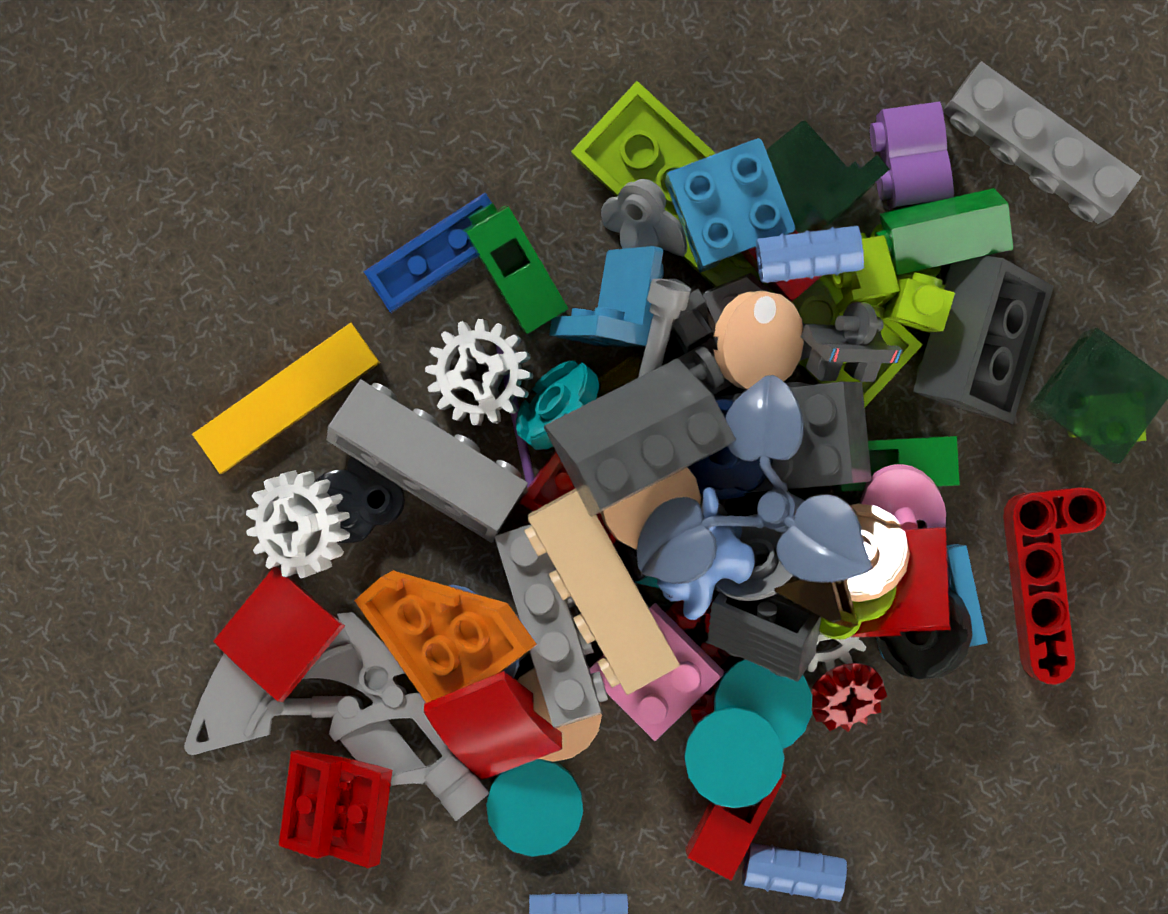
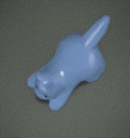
M710 487L705 488L701 508L703 518L723 516L718 513L719 501L715 490ZM713 526L708 528L716 539V556L710 569L697 580L689 583L674 584L658 579L657 585L662 590L666 599L669 601H684L683 613L687 619L696 620L705 613L710 606L715 585L720 579L727 578L740 584L747 581L751 576L755 564V556L752 547L740 541L741 526Z

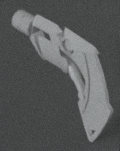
M353 612L337 614L339 621L345 627L302 679L323 678L352 686L373 701L372 706L364 708L361 699L354 695L286 698L284 702H278L242 671L225 653L223 654L208 682L192 720L184 745V749L188 754L195 755L270 735L272 718L274 716L312 715V718H333L329 735L335 742L340 740L355 760L392 769L391 786L425 783L435 797L439 798L440 803L455 821L460 819L489 794L478 778L450 751L432 727L424 713V704L426 702L420 693L407 694L405 688L397 683L395 677L405 674V672L387 646ZM413 718L442 754V757L433 765L425 766L388 720ZM205 721L209 741L199 742L198 736Z

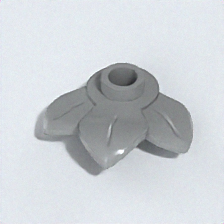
M647 179L629 182L620 190L618 196L608 198L601 208L603 226L611 231L620 233V244L623 249L655 246L681 257L687 253V240L680 221L664 209L666 205L665 195L654 182Z

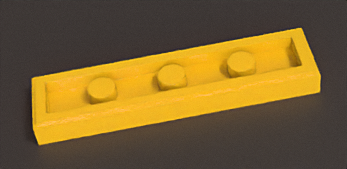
M349 323L192 435L219 474H224L376 367L380 362L355 326Z

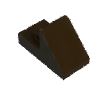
M800 579L774 588L775 592L834 624L847 628L858 625L846 580L812 582Z

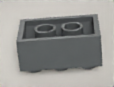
M981 256L951 263L945 275L944 290L955 293L944 331L930 333L923 360L917 369V380L913 392L938 403L1013 424L1054 286L1004 258Z
M678 358L544 425V429L590 517L707 458L736 441L712 393Z

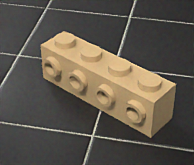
M576 488L528 514V519L532 526L525 529L524 532L538 556L546 552L548 553L556 568L555 571L549 573V576L562 600L572 596L581 613L573 617L584 640L587 644L596 640L605 655V658L597 662L610 686L613 688L621 684L626 695H629L679 667L680 664L599 518L597 515L590 517Z

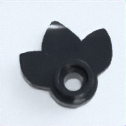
M350 455L347 462V470L326 472L315 481L328 479L330 487L327 493L330 496L337 494L343 496L341 502L336 505L338 512H348L350 518L340 522V528L348 531L350 537L337 543L363 541L376 525L384 526L394 522L401 515L404 508L405 496L398 484ZM383 492L385 502L382 507L375 509L373 499L376 494Z

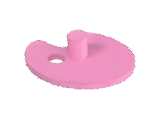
M902 464L890 465L875 472L871 477L872 481L866 483L860 500L861 504L878 506L894 515L903 530L918 529L917 520L925 521L922 529L946 527V509L941 493L933 480L917 468Z

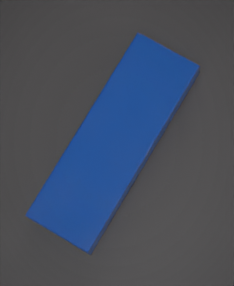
M483 193L363 271L390 313H393L479 257L463 230L472 225L468 218L470 215L492 203L486 193Z

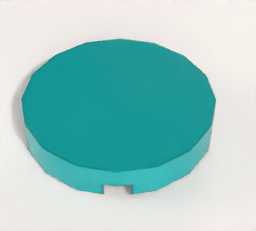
M576 361L563 362L549 370L535 383L532 390L537 394L531 403L525 400L519 407L516 418L517 435L535 450L553 447L544 429V425L596 400L600 386L597 374L582 362L578 364Z
M742 658L732 667L730 666L720 678L714 692V711L733 706L753 710L770 722L780 737L782 748L784 749L791 746L805 732L812 716V693L803 675L796 682L790 678L775 675L769 669Z
M734 706L714 711L699 720L688 736L684 755L688 778L698 793L715 805L730 808L754 805L768 796L781 778L785 759L781 739L770 722L753 710Z
M536 759L500 773L491 785L486 803L488 823L497 839L513 852L531 857L552 854L566 846L579 830L583 815L581 789L572 773L556 761L552 762L543 759Z

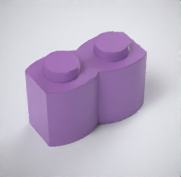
M932 102L882 109L876 115V123L870 124L872 149L874 152L881 153L883 161V171L877 172V189L880 200H887L889 210L891 211L954 197L953 177L947 152L946 128L941 103Z

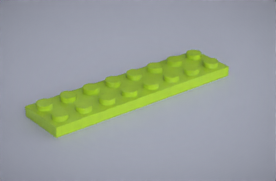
M638 81L631 86L571 151V155L615 196H618L620 190L629 182H635L639 179H647L654 182L665 195L666 205L664 209L678 220L679 218L665 184L667 172L716 154ZM687 242V253L682 258L699 273ZM741 253L723 259L717 267L699 273L714 288L749 273H752L760 280L757 271ZM832 274L823 275L792 302L804 324L835 325L836 318L843 316V314H838L836 305L843 299L841 289L835 286ZM763 283L769 288V292L775 293L767 283ZM883 307L873 308L876 316L883 320L882 338L886 344L899 346L903 351L898 363L881 364L874 382H862L864 407L872 401L923 345L901 324L883 319L885 312ZM809 358L801 360L797 364L818 384L861 382L853 379L844 371L846 362H843L836 381H821L817 379L806 368Z

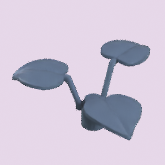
M774 375L763 377L739 396L728 410L725 418L736 438V441L728 445L730 451L744 461H754L760 458V467L773 485V490L765 493L759 500L757 507L758 515L754 517L711 516L704 519L701 506L696 500L689 497H677L662 503L651 513L642 528L637 546V562L641 573L674 584L689 583L697 580L710 569L717 551L716 539L708 529L713 526H755L757 528L766 526L783 534L777 544V555L780 562L788 572L803 580L812 582L843 581L862 575L872 569V563L864 544L861 526L852 508L845 501L830 495L814 496L804 501L787 492V483L780 480L772 468L770 458L787 460L796 454L801 445L804 432L802 412L794 393L784 381Z

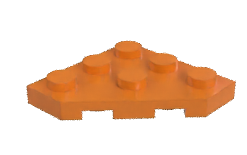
M394 570L380 577L354 600L426 703L502 672L537 645L508 603Z

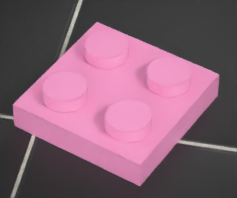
M654 603L649 610L680 666L629 695H626L621 684L613 688L610 686L597 662L605 658L604 654L589 670L591 674L600 671L606 693L656 741L723 676L725 671Z

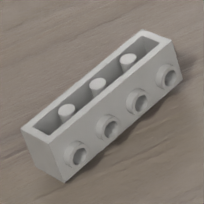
M982 61L968 75L943 110V113L951 118L950 122L955 128L968 136L973 137L975 135L990 146L989 150L999 160L1009 165H1017L1030 175L1029 179L1034 185L1047 193H1055L1069 203L1068 206L1073 213L1088 222L1094 221L1099 224L1111 218L1142 177Z
M360 379L328 425L326 441L492 543L495 539L494 536L498 534L528 484L521 479V473L505 461L497 460L495 463L479 453L480 448L469 438L459 434L453 437L440 429L437 420L421 409L411 411L398 403L396 395L385 386L378 383L369 385Z
M527 525L494 537L520 621L537 644L530 650V654L554 728H559L603 714L600 702L608 700V696L600 671L590 673L585 655L593 653L591 643H586L578 627L575 625L570 608L577 605L572 596L565 600H562L549 576V573L555 571L556 568L547 552L541 556L537 555L524 532L525 529L532 526Z

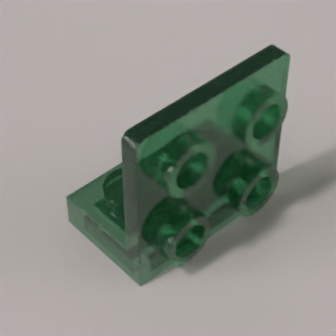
M806 121L798 123L766 149L798 233H805L807 230L809 232L824 230L865 195L890 170L878 155L863 167L856 161L847 167Z
M1094 328L1080 335L1026 410L1041 421L1053 419L1113 464H1119L1167 401L1168 379L1100 329Z

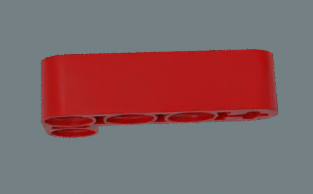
M1063 488L1022 493L1013 496L1004 508L1003 519L1020 660L1024 671L1030 677L1046 684L1056 685L1065 682L1071 677L1075 669V653L1060 535L1087 532L1096 529L1102 524L1106 516V504L1103 497L1091 488ZM1076 496L1083 498L1088 507L1087 515L1078 523L1073 521L1068 511L1071 500ZM1029 501L1038 507L1040 513L1037 524L1032 528L1025 527L1020 520V510ZM1038 550L1044 555L1045 568L1041 574L1033 577L1027 572L1026 559L1031 552ZM1046 599L1051 607V616L1044 624L1037 625L1031 615L1032 608L1038 600ZM1034 634H1040V635H1053V634H1055V638H1054V639L1045 638V642H1044V641L1035 639V638H1034ZM1047 652L1055 654L1057 657L1056 662L1050 663L1048 669L1039 666V659L1046 658Z

